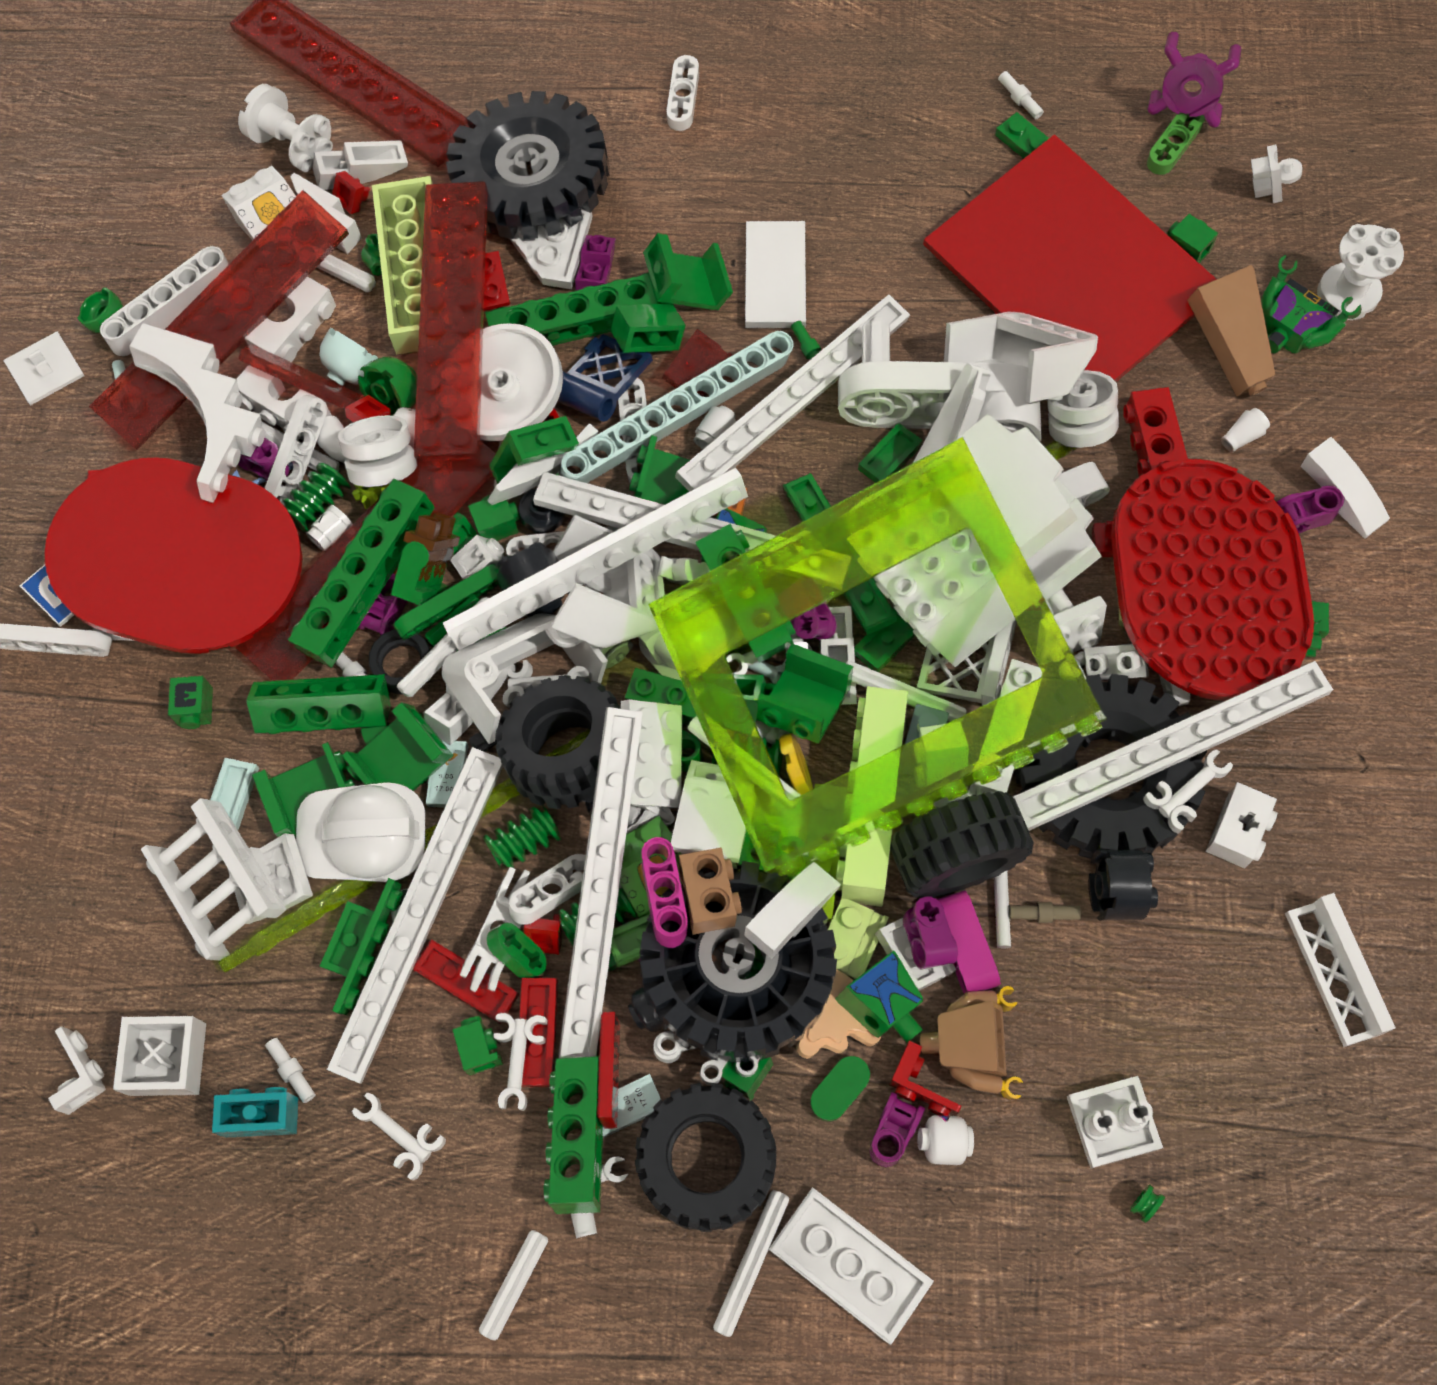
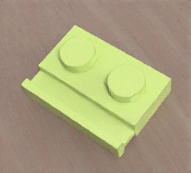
M841 899L828 930H833L836 942L834 959H837L836 969L854 979L865 973L879 942L875 933L880 928L886 926L889 917L875 913L874 910L849 899Z

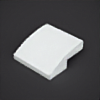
M284 833L261 848H249L286 909L313 896L294 834ZM238 888L234 892L239 909L241 910L246 905L247 899L242 890ZM255 915L246 924H250L267 917H257Z

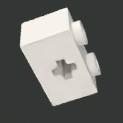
M1237 782L1228 793L1205 852L1244 869L1253 860L1258 861L1266 846V842L1261 840L1265 830H1271L1278 814L1273 811L1277 799ZM1243 823L1246 824V827H1245V830H1246V831L1242 830V828H1243Z

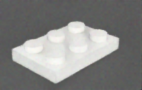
M637 700L621 701V709L643 712L630 806L679 808L681 800L682 706Z

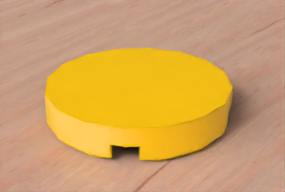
M792 733L780 736L781 753L786 755V770L794 790L801 794L802 800L813 797L814 789L811 776L797 738Z

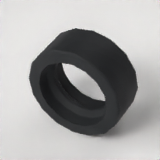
M393 629L382 634L372 645L369 652V667L373 675L385 674L389 692L402 694L397 688V684L404 677L393 678L385 673L383 669L384 658L391 650L399 646H411L418 650L421 660L430 649L426 640L418 633L403 640L397 631Z

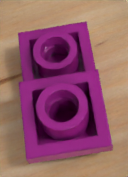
M586 235L581 250V264L575 279L576 290L608 283L615 250V238L602 235Z

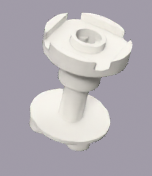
M268 84L258 85L247 95L244 101L248 105L245 112L240 110L238 118L239 129L246 137L256 143L267 142L273 137L278 140H285L286 138L291 140L289 146L290 162L303 172H308L313 167L314 152L332 151L333 143L330 141L331 125L326 117L313 114L303 120L300 125L296 124L294 115L287 111L288 101L285 93Z
M1353 225L1343 236L1339 245V254L1343 262L1331 266L1324 273L1317 288L1318 297L1338 309L1337 316L1342 312L1341 304L1343 300L1347 297H1353V301L1346 307V311L1353 312L1361 304V314L1354 319L1347 320H1358L1363 318L1366 313L1373 311L1378 305L1383 292L1379 279L1392 275L1402 264L1404 250L1399 241L1400 234L1392 228L1385 229L1376 225Z

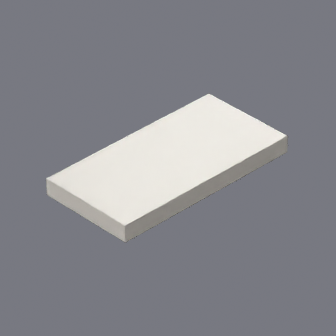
M746 221L745 328H791V325L796 321H801L806 328L805 221Z
M813 1187L769 1248L772 1253L889 1345L893 1343L934 1282Z

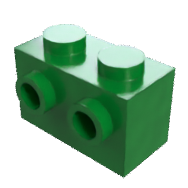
M670 303L617 305L611 332L623 353L673 351L680 348L686 324L674 305Z

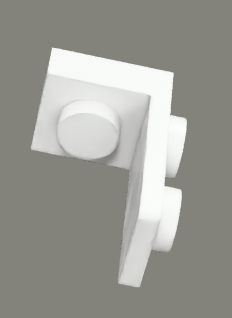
M61 1026L55 1032L80 1077L72 1078L62 1083L57 1089L58 1092L48 1099L54 1110L69 1115L104 1092L106 1088L101 1081L104 1077L102 1069L95 1060H90L85 1052L88 1045L84 1037L77 1030L73 1032Z

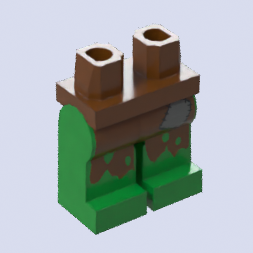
M439 512L434 513L433 517L421 515L419 516L416 530L405 532L403 541L408 542V544L402 551L391 595L421 605L449 589L450 586L442 583L446 565L452 559L454 547L458 546L460 539L459 536L452 534L456 518Z

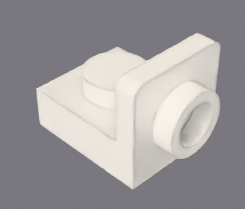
M476 535L450 561L464 580L491 564H496L497 566L498 562L504 557V549L495 539Z

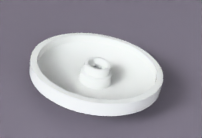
M519 324L490 326L465 339L449 357L440 383L442 403L449 417L466 434L486 441H503L508 431L541 423L551 413L562 390V365L551 343L538 331Z

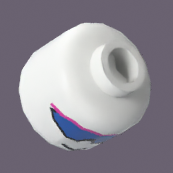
M931 1116L928 1118L925 1128H919L918 1148L919 1150H924L925 1156L931 1164L961 1165L966 1157H970L973 1154V1129L967 1126L964 1119L959 1116Z

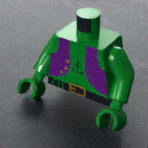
M1284 255L1278 262L1279 272L1277 276L1272 277L1261 297L1271 353H1278L1282 347L1291 353H1298L1304 348L1312 349L1329 344L1347 325L1345 323L1347 319H1354L1361 314V304L1355 311L1347 312L1346 307L1353 301V297H1347L1341 304L1342 312L1337 316L1338 309L1290 278L1288 282L1285 281L1288 275L1296 271L1297 260L1292 269L1284 270L1281 266L1287 256Z

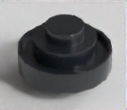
M537 488L531 489L523 495L519 502L521 523L535 533H548L556 530L564 521L565 513L535 505L533 498Z

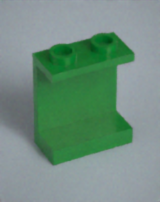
M657 233L643 252L657 302L719 310L733 293L718 243H712L702 257L673 253L668 235Z
M559 417L508 431L489 466L498 484L516 464L519 466L575 450L579 442L567 417Z
M651 435L648 445H641L636 463L642 465L639 473H633L629 491L634 492V497L666 505L689 492L675 478V475L690 459L655 449L657 437Z
M792 643L786 652L785 670L770 695L767 696L761 693L758 698L757 720L764 722L770 727L782 729L801 739H807L819 744L851 688L854 666Z
M401 702L392 710L397 718L358 753L346 751L342 755L349 764L346 767L348 772L357 781H362L365 785L396 783L415 791L454 756L413 705Z
M328 742L322 744L326 755L273 778L265 769L252 775L274 834L277 837L287 833L294 834L296 838L297 812L303 800L310 794L317 791L355 786L353 780H347L343 770L347 769V763L342 756V752L340 750L335 752Z

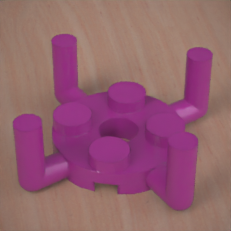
M1170 32L1167 36L1164 52L1172 65L1165 73L1162 93L1159 90L1151 92L1147 108L1148 113L1155 115L1169 108L1177 114H1189L1191 117L1203 115L1209 126L1216 128L1220 125L1223 109L1222 105L1218 103L1223 91V76L1238 68L1242 50L1241 46L1237 44L1232 45L1229 49L1228 60L1217 65L1203 53L1182 57L1177 49L1179 34L1177 32ZM1188 81H1197L1200 83L1201 88L1196 92H1189L1185 89L1184 85Z

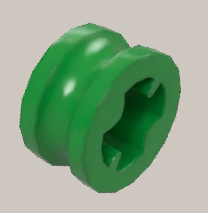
M1150 1184L1140 1193L1129 1210L1133 1214L1139 1213L1142 1217L1141 1221L1147 1223L1165 1199L1163 1194L1156 1195L1153 1192L1154 1187Z

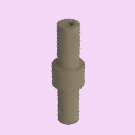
M1037 902L1036 906L1010 905L1009 914L1010 919L1037 920V923H1053V920H1080L1081 908L1080 906H1053L1052 902Z

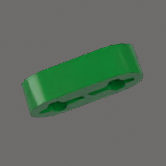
M504 923L488 932L487 945L489 950L516 976L521 979L533 978L545 971L547 961L544 952L517 926L512 923Z

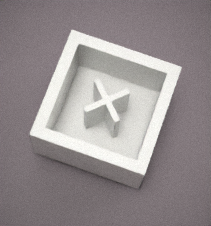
M194 1016L122 1017L113 1090L128 1096L199 1095L206 1023Z

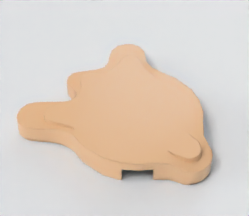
M837 969L831 993L821 1016L812 1029L809 1027L805 1031L804 1037L798 1041L796 1046L797 1052L802 1058L808 1059L813 1057L821 1048H826L835 1053H842L848 1047L847 1036L853 1037L866 1046H874L881 1039V1037L873 1036L835 1000L845 987L853 982L850 977Z

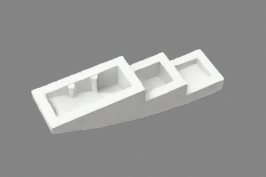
M590 423L576 437L579 445L598 434L599 431ZM567 452L519 466L516 464L497 484L487 501L494 505L531 490L539 485L544 472L556 475L559 473L562 458Z

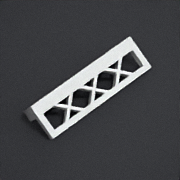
M1332 893L1320 897L1312 904L1287 911L1285 913L1286 918L1343 1047L1383 1035L1395 1029V1025L1335 894ZM1314 912L1319 923L1316 935L1303 930L1298 919L1299 916ZM1318 945L1331 950L1334 957L1331 968L1317 962L1314 954ZM1337 967L1339 968L1341 974L1336 972ZM1333 978L1346 984L1349 994L1345 1002L1333 997L1329 989ZM1348 1011L1361 1017L1367 1030L1366 1032L1350 1036L1344 1022Z

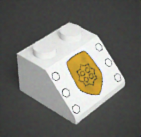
M273 166L259 170L252 178L232 186L228 192L222 195L236 223L260 249L310 219L285 179Z

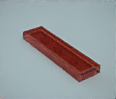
M253 344L242 348L240 351L239 361L340 408L345 409L348 405L364 397Z

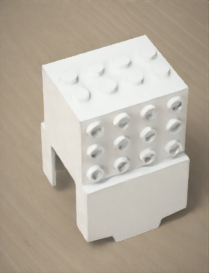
M986 414L922 468L926 473L847 539L861 556L857 561L875 579V584L881 592L893 602L895 610L906 623L908 622L914 629L913 633L925 647L927 646L935 657L941 653L954 667L959 665L1033 604L1036 608L1041 606L1102 557L1085 531L1094 518L1058 478L1064 470L1063 467L1027 427L1011 433L989 414Z

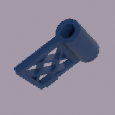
M602 334L600 338L594 337L584 348L585 354L567 373L563 372L562 390L557 402L605 422L613 415L617 400L648 367L653 359L652 354L648 352L623 353L616 339ZM605 347L616 350V353L598 356ZM632 358L639 360L634 365L625 367L622 365L623 360ZM619 363L620 368L603 372L601 370V365ZM598 368V373L590 375L581 374L585 369ZM622 377V380L615 388L604 383V380Z

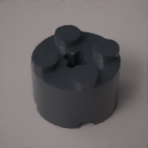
M536 542L513 556L503 557L498 562L497 584L501 591H504L555 564L559 560L551 549L545 547L544 543ZM564 596L549 602L527 615L531 617L535 614H551L563 605L561 599Z
M1096 850L1093 853L1090 863L1097 864L1095 873H1089L1088 890L1093 912H1100V915L1096 918L1099 921L1144 920L1150 908H1156L1158 905V892L1155 887H1152L1151 879L1154 869L1152 854L1144 853L1141 850Z

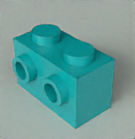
M265 1088V1093H251L252 1090L232 1089L229 1090V1095H214L212 1133L225 1138L297 1134L298 1097L287 1092V1088Z

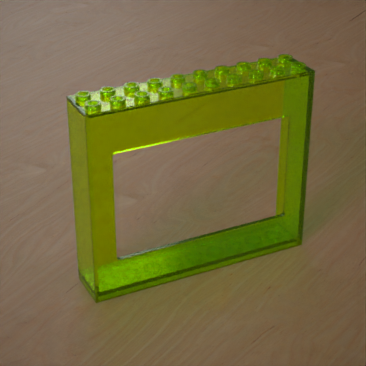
M963 437L648 604L764 871L777 873L779 876L787 874L788 877H793L807 868L806 864L817 859L820 862L830 860L840 854L839 848L851 844L852 847L861 845L871 839L870 833L878 829H883L884 832L902 825V818L909 814L915 813L916 816L928 813L936 808L934 802L945 797L949 801L959 798L968 793L967 786L979 781L981 785L990 783L1001 777V770L1012 765L1014 769L1021 768L1035 760L1034 754L1044 749L1048 753L1059 750L1068 744L1067 738L1078 733L1082 737L1090 735L1102 728L1100 722L1107 720L993 491ZM966 529H970L1042 671V676L1017 690L790 800L726 660V654Z

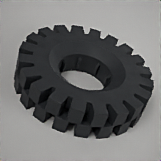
M1100 674L1083 677L1080 685L1075 686L1073 681H1070L1059 687L1054 697L1048 695L1038 705L1034 716L1031 715L1015 767L1016 784L1022 785L1020 793H1023L1076 769L1078 761L1075 760L1076 751L1081 746L1084 748L1088 747L1089 743L1093 740L1108 739L1111 742L1115 740L1127 746L1191 717V715L1187 712L1180 716L1175 711L1179 705L1175 698L1167 692L1161 698L1153 695L1156 685L1142 679L1139 680L1136 687L1128 685V676L1111 674L1108 682H1102ZM1207 750L1144 778L1141 790L1138 793L1133 790L1128 798L1121 800H1111V797L1106 799L1100 798L1038 826V828L1043 833L1048 829L1055 834L1053 842L1066 850L1070 845L1080 848L1078 855L1091 859L1096 850H1141L1144 853L1152 854L1158 846L1163 848L1178 834L1170 829L1168 818L1164 817L1159 809L1148 807L1143 798L1149 792L1156 799H1162L1161 792L1156 789V786L1161 781L1166 782L1170 786L1172 795H1174L1204 768L1202 759L1206 755ZM1200 789L1184 805L1196 811L1201 804L1205 791ZM1182 815L1177 816L1178 821L1185 827L1189 822L1187 818Z

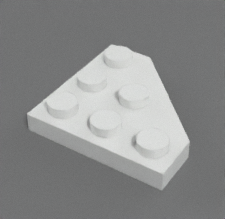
M581 208L583 220L572 227L563 218H560L562 232L551 236L547 235L544 225H538V239L523 240L521 229L517 227L514 239L510 240L543 285L572 289L581 259V250L592 221V212L589 213Z

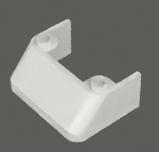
M999 313L946 323L944 362L1010 363L1022 365L1028 368L1026 402L1031 403L1045 399L1061 400L1063 395L1070 393L1095 354L1098 336L1025 313Z
M574 515L553 552L560 561L614 531ZM651 548L624 562L622 565L594 578L592 581L585 583L586 587L575 583L552 621L551 628L586 641L595 648H608L658 630L666 619L663 577L658 576L661 561L658 553Z
M540 613L449 655L443 662L442 678L486 741L491 744L495 742L496 730L501 714L484 690L492 687L497 682L500 670L556 644L564 649L575 666H582L587 669L589 676H585V678H589L590 683L596 681L601 684L608 660L600 649L592 647L586 641L551 628V623L556 615Z

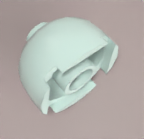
M331 327L320 346L319 356L321 362L329 370L327 376L342 386L345 381L357 385L358 376L364 377V371L360 370L361 367L378 358Z

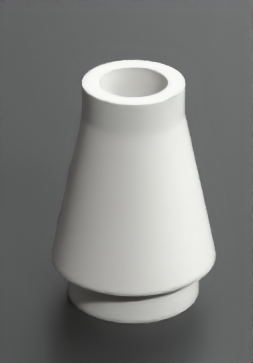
M1253 408L1250 411L1245 410L1227 434L1221 438V442L1228 451L1233 453L1238 448L1264 436L1266 430L1270 427V422L1265 414L1257 408Z

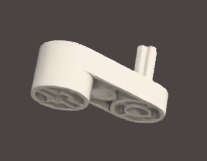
M872 320L871 325H863L862 363L849 367L841 374L838 380V410L840 416L846 421L858 426L872 428H894L900 423L906 428L931 429L964 366L972 364L992 371L985 389L986 396L977 422L986 414H989L1011 433L1027 427L1039 441L1042 439L1040 401L1031 403L1025 401L1027 367L1010 363L890 361V326L882 325L881 320Z

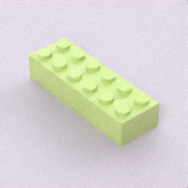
M431 176L372 185L388 333L396 355L456 345L438 203Z
M867 686L866 698L859 697L852 753V760L855 761H851L848 785V792L854 794H847L844 813V824L850 825V827L842 828L840 857H844L846 860H838L836 880L841 884L838 889L842 891L841 899H849L858 904L883 906L908 691Z

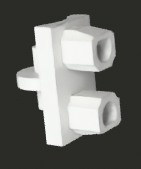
M1267 146L1268 156L1251 159L1255 198L1272 195L1273 203L1282 202L1281 183L1291 184L1300 179L1302 164L1293 158H1287L1278 163L1277 146Z
M1133 644L1084 648L1087 676L1100 674L1101 680H1108L1111 674L1126 675L1128 678L1149 676L1147 663L1137 652Z

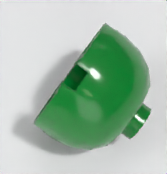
M381 357L361 367L360 370L364 371V377L358 376L361 393L364 397L370 395L390 409V416H394L395 412L400 408L412 409L419 397V384L416 372L411 366L394 357Z

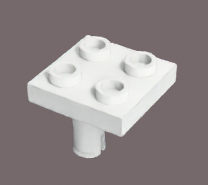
M1062 588L1047 600L1049 606L1042 611L1043 620H1040L1036 657L1042 666L1052 661L1055 663L1060 662L1069 654L1081 649L1084 650L1086 647H1094L1100 642L1107 607L1101 596L1073 606Z
M1138 1076L1067 1096L1090 1169L1163 1148L1152 1117V1107L1146 1100Z

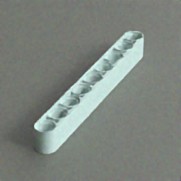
M775 331L577 446L575 450L567 452L562 458L559 476L589 483L639 453L641 445H648L651 435L656 436V442L705 414L711 407L720 405L779 370L786 364L793 349L791 336L783 331ZM772 347L780 349L782 353L773 351ZM747 362H753V363H755L758 367H757V368H753V367L749 366V365L747 364ZM722 376H728L734 382H727ZM697 391H704L709 397H702ZM678 405L684 409V412L674 411L671 406ZM653 420L659 426L651 427L645 421ZM620 436H630L633 442L626 443L620 439ZM601 450L604 451L608 455V457L599 458L593 452ZM577 466L582 472L573 474L567 470V467Z

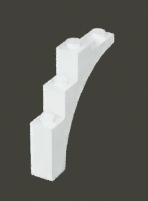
M143 323L129 346L134 364L139 368L157 374L176 386L193 403L203 418L207 430V447L205 461L197 478V485L201 499L213 503L218 493L225 490L228 474L232 467L235 468L238 465L241 454L251 457L255 448L262 445L265 438V429L262 428L260 414L240 408L242 394L239 393L237 379L217 373L219 360L216 358L213 344Z

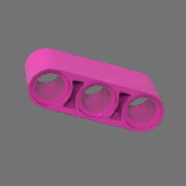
M654 837L643 845L642 872L655 938L662 946L674 948L684 942L686 938L687 913L673 846L667 839ZM653 854H662L667 860L663 863L655 864L648 858ZM667 887L673 891V894L667 898H662L655 891L658 888ZM667 921H674L680 925V928L675 932H667L661 925Z
M963 890L938 898L937 900L944 908L951 934L956 941L958 956L953 965L956 968L955 973L963 993L985 991L1000 986L1001 982L996 964L967 891Z

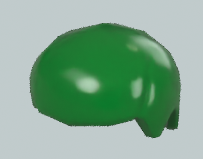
M103 287L102 291L95 292L84 300L77 319L85 328L92 332L100 333L102 323L123 308L122 302L115 293Z

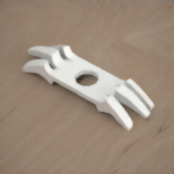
M509 867L498 888L491 909L460 972V976L466 978L477 955L481 957L471 981V991L476 992L491 962L495 963V966L490 974L488 990L495 991L504 964L489 950L487 935L492 923L495 921L512 923L520 929L522 924L514 922L509 915V898L513 892L526 884L530 874L527 870L523 871L508 898L505 897V893L516 869Z

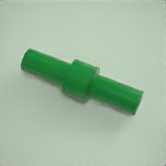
M796 321L791 325L792 331L801 344L800 350L806 359L811 360L822 350L815 338L810 337L801 321Z

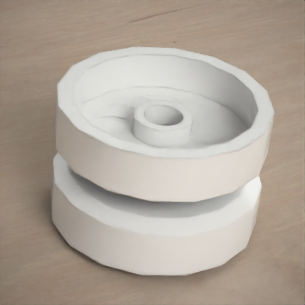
M1084 370L1069 394L1063 395L1061 400L1047 399L1050 435L1056 442L1065 446L1077 448L1093 447L1108 441L1119 428L1117 383L1104 373Z
M389 415L365 418L349 424L338 434L342 454L347 457L344 463L349 481L357 486L373 487L387 485L391 483L393 478L402 480L408 477L417 467L414 450L409 445L411 437L408 424L403 418Z

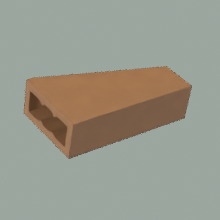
M1250 265L1197 288L1187 299L1237 397L1247 392L1250 396H1253L1267 388L1266 383L1276 375L1255 270Z

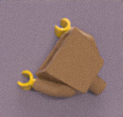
M1005 986L997 994L993 990L966 992L948 1006L947 1012L938 1015V1032L921 1033L920 1046H922L921 1051L923 1055L939 1054L941 1066L949 1069L954 1079L973 1090L994 1094L1001 1092L1002 1096L1006 1099L1020 1098L1021 1095H1014L1009 1091V1083H1023L1021 1078L1009 1077L1004 1080L1001 1078V1076H1007L1003 1012H1008L1017 1005V1002H1006L1003 995L1012 994L1014 989L1011 986Z

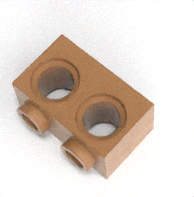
M722 847L679 855L678 868L692 935L735 927L737 914L742 913L741 902L738 892L732 893L729 880H734L733 867L730 858L724 859ZM709 868L716 873V876L705 879L698 874V871ZM709 902H718L724 909L721 912L712 913L705 908V905Z

